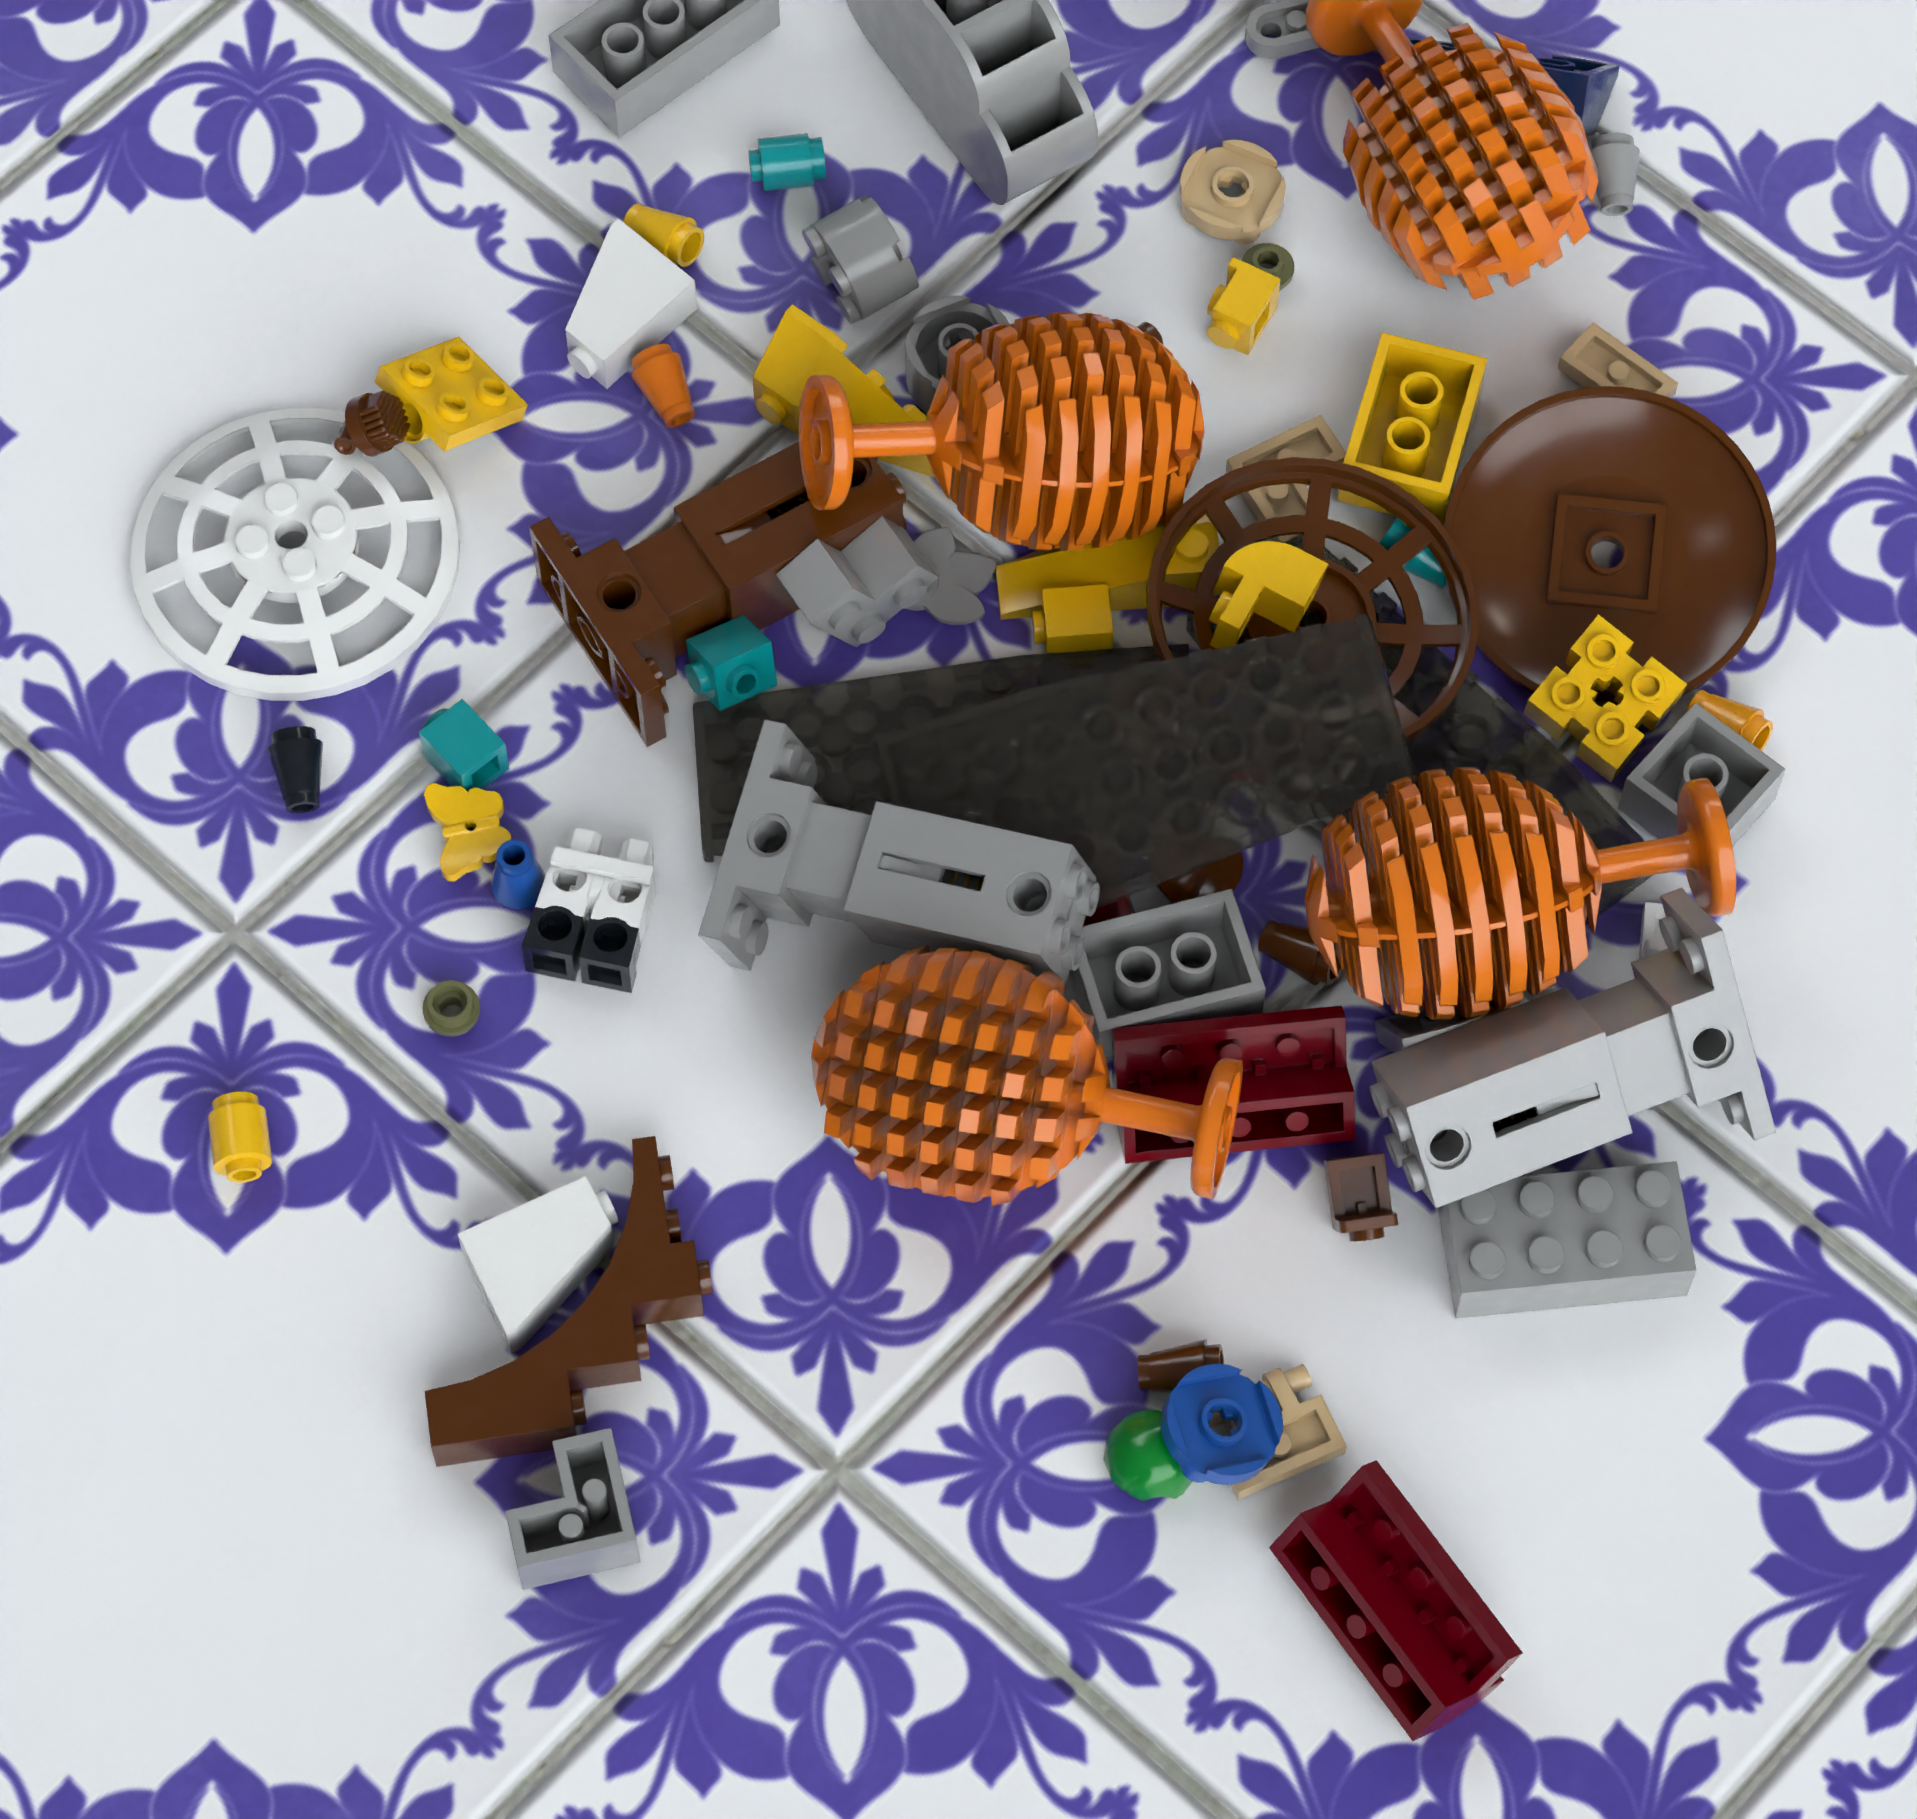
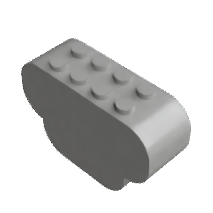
M846 0L855 21L865 37L981 191L994 203L1004 205L1095 156L1098 140L1095 114L1081 82L1070 67V51L1067 38L1049 0Z

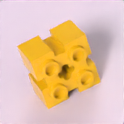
M1598 614L1570 648L1565 664L1572 668L1570 672L1566 674L1559 667L1555 666L1528 699L1523 714L1557 741L1561 739L1566 731L1572 734L1581 742L1576 756L1611 783L1637 752L1645 735L1637 730V728L1643 724L1653 732L1679 701L1687 683L1652 656L1642 667L1628 656L1634 642ZM1607 690L1615 696L1614 701L1618 705L1607 702L1603 707H1600L1594 702L1597 696L1595 691L1603 692Z

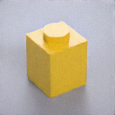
M1108 584L1042 589V610L1032 611L1034 644L1045 643L1047 664L1113 659V624Z

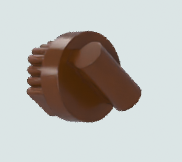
M384 390L374 394L366 393L351 399L346 405L344 424L334 442L335 449L343 455H351L357 447L363 454L373 457L390 451L395 445L402 443L410 428V423H407L408 417L404 416L406 410L402 408L403 402L400 401L399 397H395V395H391L388 392L386 393Z

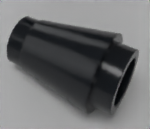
M293 726L275 731L271 735L272 745L267 748V752L283 800L285 801L286 811L290 813H306L320 807L319 796L323 742L317 739L316 730L312 727Z

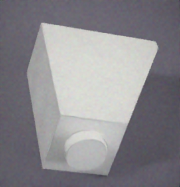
M619 218L610 225L565 329L568 346L567 358L571 366L586 379L592 376L606 389L632 367L631 360L634 356L644 349L660 343L697 310L695 280Z
M587 1176L458 1233L463 1257L510 1354L523 1348L614 1247L611 1225L619 1222L616 1211L605 1190L595 1194Z

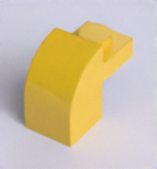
M1276 541L1256 542L1236 551L1224 564L1214 591L1221 596L1209 618V621L1217 624L1210 645L1230 655L1254 612L1294 633L1319 589L1328 563L1297 547Z

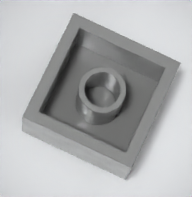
M1695 703L1626 778L1618 809L1658 839L1678 835L1677 802L1679 792L1687 781L1705 777L1712 782L1719 795L1727 819L1732 846H1734L1776 799L1785 768Z

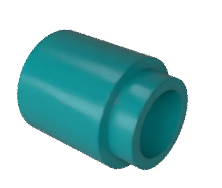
M808 133L758 138V149L748 150L752 182L762 181L764 192L814 186V181L826 179L822 137L809 138Z

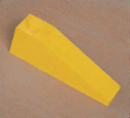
M793 304L785 311L753 375L754 405L758 412L770 423L775 425L781 423L798 435L802 393L808 378L812 375H830L838 380L847 397L852 424L926 421L927 418L915 405L906 404L901 407L896 403L892 393L884 385L887 380L874 368L867 375L864 374L842 354L848 345L839 336ZM926 455L878 457L880 461L935 478Z

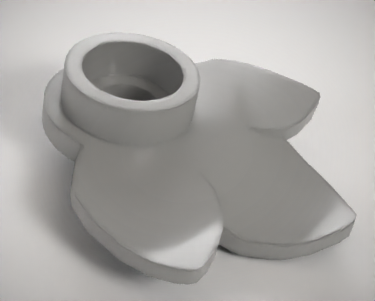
M949 527L934 529L919 536L914 543L939 578L927 587L926 595L918 603L905 609L913 611L926 610L937 621L950 625H965L983 618L985 610L977 595L991 581L996 569L995 560L978 554L955 551L954 537Z

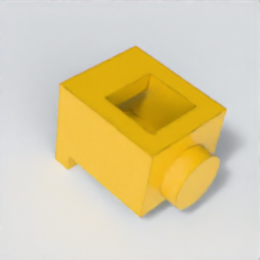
M1232 257L1228 264L1226 286L1220 284L1214 291L1208 304L1207 314L1212 316V322L1206 331L1208 338L1219 347L1225 349L1233 348L1249 355L1278 308L1281 279Z

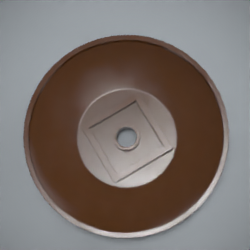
M1588 387L1558 393L1529 405L1505 420L1487 436L1463 468L1453 489L1444 524L1446 530L1457 543L1470 569L1476 590L1479 612L1477 649L1498 671L1532 694L1555 666L1559 667L1566 674L1570 672L1572 668L1565 664L1570 648L1598 614L1634 642L1628 656L1642 667L1652 656L1687 683L1682 696L1688 694L1715 677L1744 647L1767 605L1776 566V535L1769 500L1752 464L1738 445L1711 420L1689 406L1660 394L1628 387ZM1604 541L1614 543L1622 553V561L1613 568L1598 566L1591 556V549L1594 545ZM1445 576L1449 597L1457 615L1450 584ZM1607 690L1603 692L1595 691L1597 696L1594 702L1600 707H1603L1607 702L1618 705L1614 701L1615 696Z

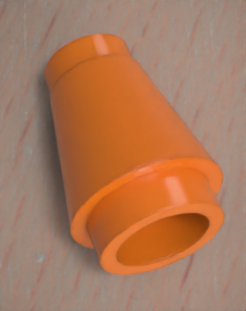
M663 343L648 347L633 357L631 365L634 371L631 378L660 418L663 419L666 427L675 428L692 420L696 412L692 406L693 403L681 355L673 352L669 344Z

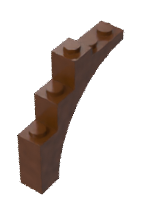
M655 1136L632 1139L633 1186L626 1224L608 1267L584 1303L551 1336L516 1360L472 1380L425 1391L430 1443L436 1467L554 1450L552 1441L577 1436L576 1426L587 1425L582 1389L642 1381L639 1360L650 1359L646 1324L704 1316L702 1295L713 1294L708 1259H696L694 1240L682 1242L677 1208L665 1209L663 1191L674 1190L670 1155L658 1156Z

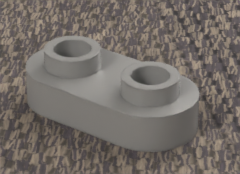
M1279 0L1258 6L1252 10L1247 17L1245 28V42L1248 48L1257 56L1266 59H1277L1320 48L1315 43L1306 26V10L1310 0ZM1266 35H1274V36H1276L1277 38H1268V37H1265V36H1266Z

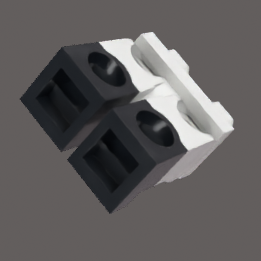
M575 827L567 839L564 848L554 846L550 859L551 866L546 873L522 943L525 970L531 973L576 981L580 967L582 983L632 993L637 974L636 964L644 932L649 921L651 907L656 896L653 845L650 842L630 838L624 840L619 859L600 855L603 847L602 835L593 830Z

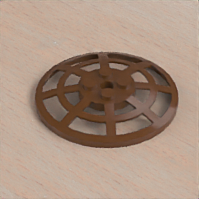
M1291 457L1260 461L1234 469L1206 484L1182 505L1166 526L1151 562L1146 587L1147 621L1153 646L1167 676L1183 698L1209 723L1215 725L1223 713L1217 710L1208 700L1226 690H1230L1237 698L1255 710L1276 719L1288 721L1289 743L1274 740L1260 734V737L1265 740L1263 746L1264 753L1302 762L1338 763L1366 759L1396 749L1423 733L1443 715L1460 691L1475 656L1479 633L1478 598L1470 569L1457 543L1440 520L1414 496L1391 481L1357 466L1327 459ZM1288 483L1309 484L1305 516L1273 517L1251 524L1242 529L1224 502L1235 495L1263 486ZM1331 488L1351 492L1378 504L1400 518L1412 530L1386 550L1379 542L1362 531L1339 521L1328 519ZM1206 514L1224 543L1216 549L1205 564L1197 582L1196 591L1164 582L1167 567L1177 545L1192 525ZM1303 535L1301 550L1328 563L1319 589L1307 609L1319 616L1323 626L1318 629L1309 630L1298 625L1293 633L1254 612L1242 633L1249 650L1226 663L1219 650L1210 645L1213 634L1209 621L1210 615L1219 599L1212 596V591L1224 564L1231 555L1249 544L1276 536ZM1325 538L1353 548L1367 557L1372 563L1354 575L1340 564L1323 558ZM1426 547L1429 548L1438 560L1450 584L1457 610V624L1423 625V613L1418 594L1403 566ZM1387 579L1400 600L1405 624L1376 622L1375 608L1369 593ZM1162 604L1193 614V625L1198 645L1213 672L1190 683L1176 664L1169 649L1162 622ZM1370 644L1404 646L1396 669L1382 686L1359 665L1364 659ZM1422 647H1456L1454 661L1444 686L1429 707L1419 716L1415 715L1394 698L1411 677ZM1266 668L1274 675L1291 681L1290 706L1262 696L1247 686L1243 680ZM1340 678L1362 698L1358 702L1339 708L1313 709L1314 685L1333 682ZM1373 711L1379 713L1399 730L1388 737L1363 745L1339 748L1312 747V725L1323 726L1346 723L1364 717Z

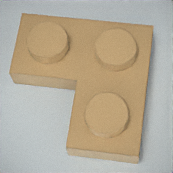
M1592 323L1559 358L1558 369L1584 388L1600 386L1628 387L1650 391L1669 398L1676 394L1678 382L1595 323Z
M1319 415L1227 459L1226 472L1228 473L1234 469L1260 461L1291 457L1327 459L1343 463L1346 451L1322 415ZM1288 483L1263 486L1241 494L1259 522L1273 517L1305 516L1309 490L1307 486L1309 484ZM1292 534L1276 536L1270 539L1295 547L1302 543L1303 535Z

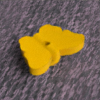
M431 783L426 786L424 797L428 812L433 820L442 826V834L446 843L439 861L442 877L447 881L454 882L466 873L482 867L483 862L492 863L495 861L498 848L504 842L512 840L509 831L500 826L499 819L504 813V804L500 794L496 791H486L476 787L467 792L461 786L446 787L437 783Z

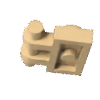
M1303 1364L1285 1372L1281 1368H1276L1262 1375L1263 1381L1261 1382L1271 1390L1281 1409L1283 1432L1280 1442L1276 1446L1274 1456L1264 1469L1255 1477L1245 1482L1230 1485L1237 1500L1346 1453L1347 1445L1322 1395L1299 1403L1295 1395L1296 1392L1312 1386L1309 1372ZM1213 1412V1419L1209 1423L1211 1428L1223 1423L1228 1427L1229 1431L1236 1427L1233 1420L1223 1421L1219 1412Z

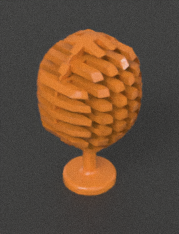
M1310 0L1306 10V26L1315 43L1321 49L1337 56H1357L1377 49L1385 61L1384 64L1378 67L1385 83L1380 91L1373 87L1371 81L1366 78L1351 92L1364 122L1358 125L1356 132L1355 127L1348 119L1343 139V154L1352 171L1361 204L1367 211V217L1382 234L1385 241L1405 264L1412 269L1417 279L1447 290L1440 274L1454 277L1457 275L1463 287L1467 288L1469 295L1476 300L1494 293L1487 278L1488 275L1499 274L1503 276L1505 283L1509 287H1513L1531 277L1530 266L1538 262L1542 268H1547L1563 257L1558 242L1563 234H1567L1569 241L1575 245L1590 231L1579 202L1587 197L1592 204L1598 185V169L1587 144L1582 121L1575 113L1574 105L1568 96L1558 87L1534 55L1529 53L1524 43L1494 32L1502 51L1485 48L1482 39L1477 33L1473 32L1468 23L1446 29L1455 50L1445 51L1440 44L1437 45L1436 40L1432 36L1412 45L1404 30L1416 17L1423 0Z
M1054 312L1047 314V318L1044 316L1038 318V315L1015 319L1014 324H1010L1008 327H1006V323H1001L983 329L981 333L976 334L973 344L972 339L965 338L948 349L946 377L941 376L927 413L926 421L852 424L846 394L838 380L830 375H812L808 378L803 389L799 413L801 469L808 497L815 509L834 510L844 503L851 486L854 458L926 455L937 482L940 483L944 494L948 499L949 497L951 498L952 502L957 505V510L968 522L982 532L998 538L1000 541L1011 545L1022 544L1023 546H1028L1029 549L1043 551L1052 550V547L1054 549L1060 548V551L1083 550L1084 545H1090L1091 542V548L1114 545L1116 541L1122 540L1124 535L1126 540H1132L1154 531L1157 524L1166 525L1183 505L1185 488H1187L1198 459L1200 460L1205 433L1199 391L1193 381L1190 385L1186 371L1173 358V354L1156 338L1150 336L1147 332H1142L1138 327L1119 319L1110 320L1108 317L1092 313L1077 315L1070 314V312Z
M1458 767L1451 774L1452 780L1450 776H1446L1444 770L1435 769L1420 773L1417 779L1418 788L1415 783L1412 784L1411 778L1406 776L1387 783L1384 788L1385 798L1379 800L1378 793L1375 791L1367 793L1351 805L1352 812L1349 813L1348 824L1346 817L1342 814L1339 816L1338 814L1320 831L1325 873L1320 863L1317 869V861L1312 854L1304 900L1309 935L1338 979L1336 951L1341 969L1345 971V978L1358 997L1378 1007L1384 1005V997L1386 1003L1390 1005L1391 1010L1396 1014L1417 1017L1420 1014L1419 1006H1421L1422 1010H1426V1016L1430 1019L1448 1020L1452 1019L1455 1015L1454 1006L1460 1009L1462 1016L1470 1018L1486 1015L1490 1010L1489 1001L1494 1000V1006L1499 1010L1518 1005L1523 1000V991H1526V985L1527 992L1532 996L1534 994L1537 996L1556 983L1559 970L1565 973L1568 969V973L1577 968L1589 957L1585 921L1588 916L1589 929L1595 933L1602 884L1685 869L1686 877L1696 903L1709 916L1717 917L1729 915L1734 909L1736 901V869L1725 812L1719 795L1708 778L1689 780L1682 786L1677 802L1678 835L1597 850L1596 845L1578 818L1576 819L1568 808V816L1564 815L1563 807L1547 790L1531 781L1525 780L1521 784L1520 781L1516 780V776L1510 773L1489 770L1485 777L1476 767Z
M929 945L911 948L892 962L884 965L885 961L865 971L861 974V979L855 982L845 993V989L841 991L825 1013L814 1037L811 1053L813 1080L820 1106L825 1104L827 1107L824 1133L838 1139L840 1138L848 1149L853 1146L860 1153L854 1158L856 1169L871 1181L884 1171L887 1173L888 1185L904 1189H914L916 1187L921 1189L922 1193L946 1198L951 1196L956 1197L957 1200L972 1203L991 1196L992 1206L1009 1203L1022 1190L1037 1184L1036 1188L1055 1179L1061 1169L1066 1167L1076 1156L1078 1159L1097 1134L1101 1123L1105 1122L1193 1141L1194 1148L1190 1172L1191 1189L1197 1196L1214 1199L1218 1192L1237 1116L1243 1072L1242 1060L1222 1058L1215 1064L1208 1081L1202 1105H1192L1110 1088L1109 1072L1102 1044L1100 1042L1097 1046L1093 1036L1095 1016L1084 1013L1074 999L1069 1002L1062 995L1065 992L1064 981L1049 969L1037 977L1032 973V965L1010 959L1005 961L990 953L975 950L969 952L956 948H938L937 951L930 952Z

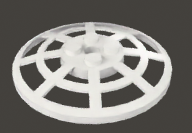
M282 408L258 412L228 422L198 438L177 455L154 481L140 506L132 532L130 568L134 593L147 626L162 648L183 668L213 686L237 695L269 701H305L334 696L363 686L394 669L417 650L437 626L452 597L459 571L460 540L453 504L443 481L428 460L406 441L393 447L414 465L427 483L433 499L400 502L397 492L387 478L370 462L363 459L365 454L357 447L353 454L343 455L335 449L333 444L311 440H287L276 442L272 429V426L323 423L342 427L345 421V412L325 408ZM251 432L255 448L244 451L224 462L209 474L201 484L178 477L186 467L205 452L232 437ZM310 455L327 458L332 461L315 481L306 478H286L280 456ZM259 462L265 484L249 492L243 499L217 490L232 475L251 464ZM353 470L372 485L384 504L351 509L348 502L336 490ZM162 495L188 503L178 528V559L147 573L145 560L147 531L153 511ZM203 508L229 518L225 531V542L194 553V533ZM439 520L442 532L440 561L434 582L427 596L424 597L398 580L407 554V523ZM390 525V547L383 568L380 569L358 557L360 545L358 530ZM297 531L307 536L304 544L298 548L286 549L278 545L279 539L288 532ZM227 564L231 565L235 576L244 585L231 608L224 605L211 593L202 580L201 573ZM347 576L368 587V590L351 605L333 615L325 616L320 597L334 590ZM184 580L187 590L198 606L214 621L221 624L207 654L193 647L171 626L158 607L154 593ZM264 598L280 603H299L304 623L273 624L252 619ZM385 598L413 616L403 629L381 647L356 661L339 666L331 635L340 633L362 621ZM243 635L254 640L271 643H302L309 641L317 672L303 675H267L240 670L227 664Z

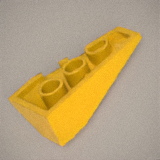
M1206 514L1192 525L1177 545L1167 567L1164 582L1196 591L1197 582L1205 564L1219 547L1217 530ZM1169 523L1166 525L1157 524L1154 531L1132 540H1126L1124 535L1122 540H1118L1114 545L1091 548V542L1090 545H1084L1083 550L1060 551V548L1054 549L1052 547V550H1037L996 566L995 573L1000 620L1032 617V611L1042 610V589L1108 584L1111 611L1146 608V587L1151 562L1159 541ZM1218 577L1212 591V596L1219 598L1220 594L1214 592L1219 580Z

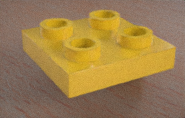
M459 336L380 366L375 379V383L382 390L395 395V397H399L400 401L404 404L402 407L406 410L404 416L408 417L407 423H410V428L404 441L416 444L431 438L443 451L522 421L528 404Z

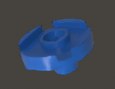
M1210 1364L1193 1369L1180 1380L1164 1402L1161 1416V1433L1170 1455L1179 1464L1182 1474L1193 1482L1203 1483L1208 1481L1219 1485L1245 1482L1263 1470L1274 1456L1276 1446L1279 1444L1283 1432L1281 1409L1271 1390L1260 1380L1255 1384L1249 1378L1239 1375L1242 1369L1226 1364ZM1213 1412H1219L1223 1421L1233 1420L1236 1427L1230 1430L1228 1436L1219 1435L1209 1426L1213 1419Z

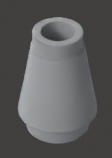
M1607 133L1597 136L1591 142L1592 149L1590 151L1598 169L1596 191L1601 204V212L1608 216L1628 214L1633 210L1640 150L1634 145V139L1629 134Z

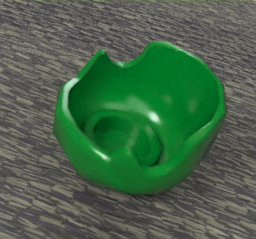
M1159 1410L1138 1411L1127 1415L1110 1431L1106 1439L1103 1461L1113 1484L1120 1490L1126 1491L1129 1496L1141 1501L1158 1497L1176 1499L1183 1495L1193 1482L1182 1474L1179 1464L1173 1459L1166 1448L1161 1433L1162 1411Z

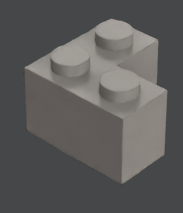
M883 516L841 551L816 539L776 574L811 625L856 648L860 644L868 643L877 638L884 631L888 620L901 609L909 608L918 603L926 595L927 587L939 578L906 530Z
M611 1428L552 1441L564 1497L505 1511L523 1590L641 1563Z

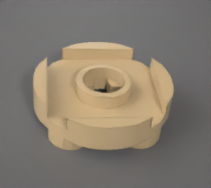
M1226 140L1222 142V147L1212 148L1207 152L1206 146L1197 150L1185 163L1180 177L1179 196L1182 217L1187 223L1215 238L1234 240L1240 244H1250L1260 237L1261 232L1269 229L1276 222L1284 206L1286 184L1284 177L1282 179V174L1277 169L1278 162L1264 148L1243 140ZM1232 183H1238L1241 185V194L1243 195L1228 197L1224 195L1223 191L1219 190V187L1229 188Z

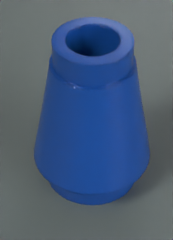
M520 840L504 842L498 848L491 878V891L495 899L502 905L514 910L528 909L536 904L546 876L526 843Z

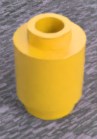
M231 1092L223 1094L213 1100V1111L208 1115L214 1170L220 1175L227 1176V1179L232 1182L242 1183L256 1180L262 1175V1171L269 1168L272 1164L266 1110L263 1106L259 1105L258 1096L253 1093Z

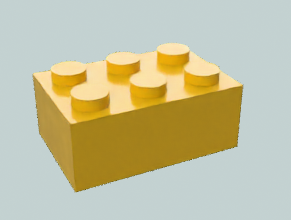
M1382 332L1343 463L1357 466L1391 481L1414 496L1444 525L1447 508L1455 487L1480 399L1488 358ZM1340 489L1338 491L1337 501L1393 515L1370 500Z

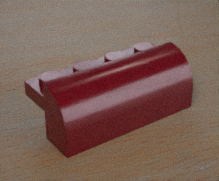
M1342 1005L1112 1029L1113 1065H1111L1113 1088L1192 1105H1202L1208 1081L1215 1064L1222 1058L1242 1060L1241 1091L1229 1153L1356 1140L1355 1097L1347 1068L1346 1017ZM1118 1125L1125 1164L1192 1157L1194 1142L1191 1140Z
M1377 1460L1361 1466L1329 1502L1300 1513L1269 1547L1412 1741L1442 1728L1483 1700L1504 1681L1501 1675L1523 1654Z

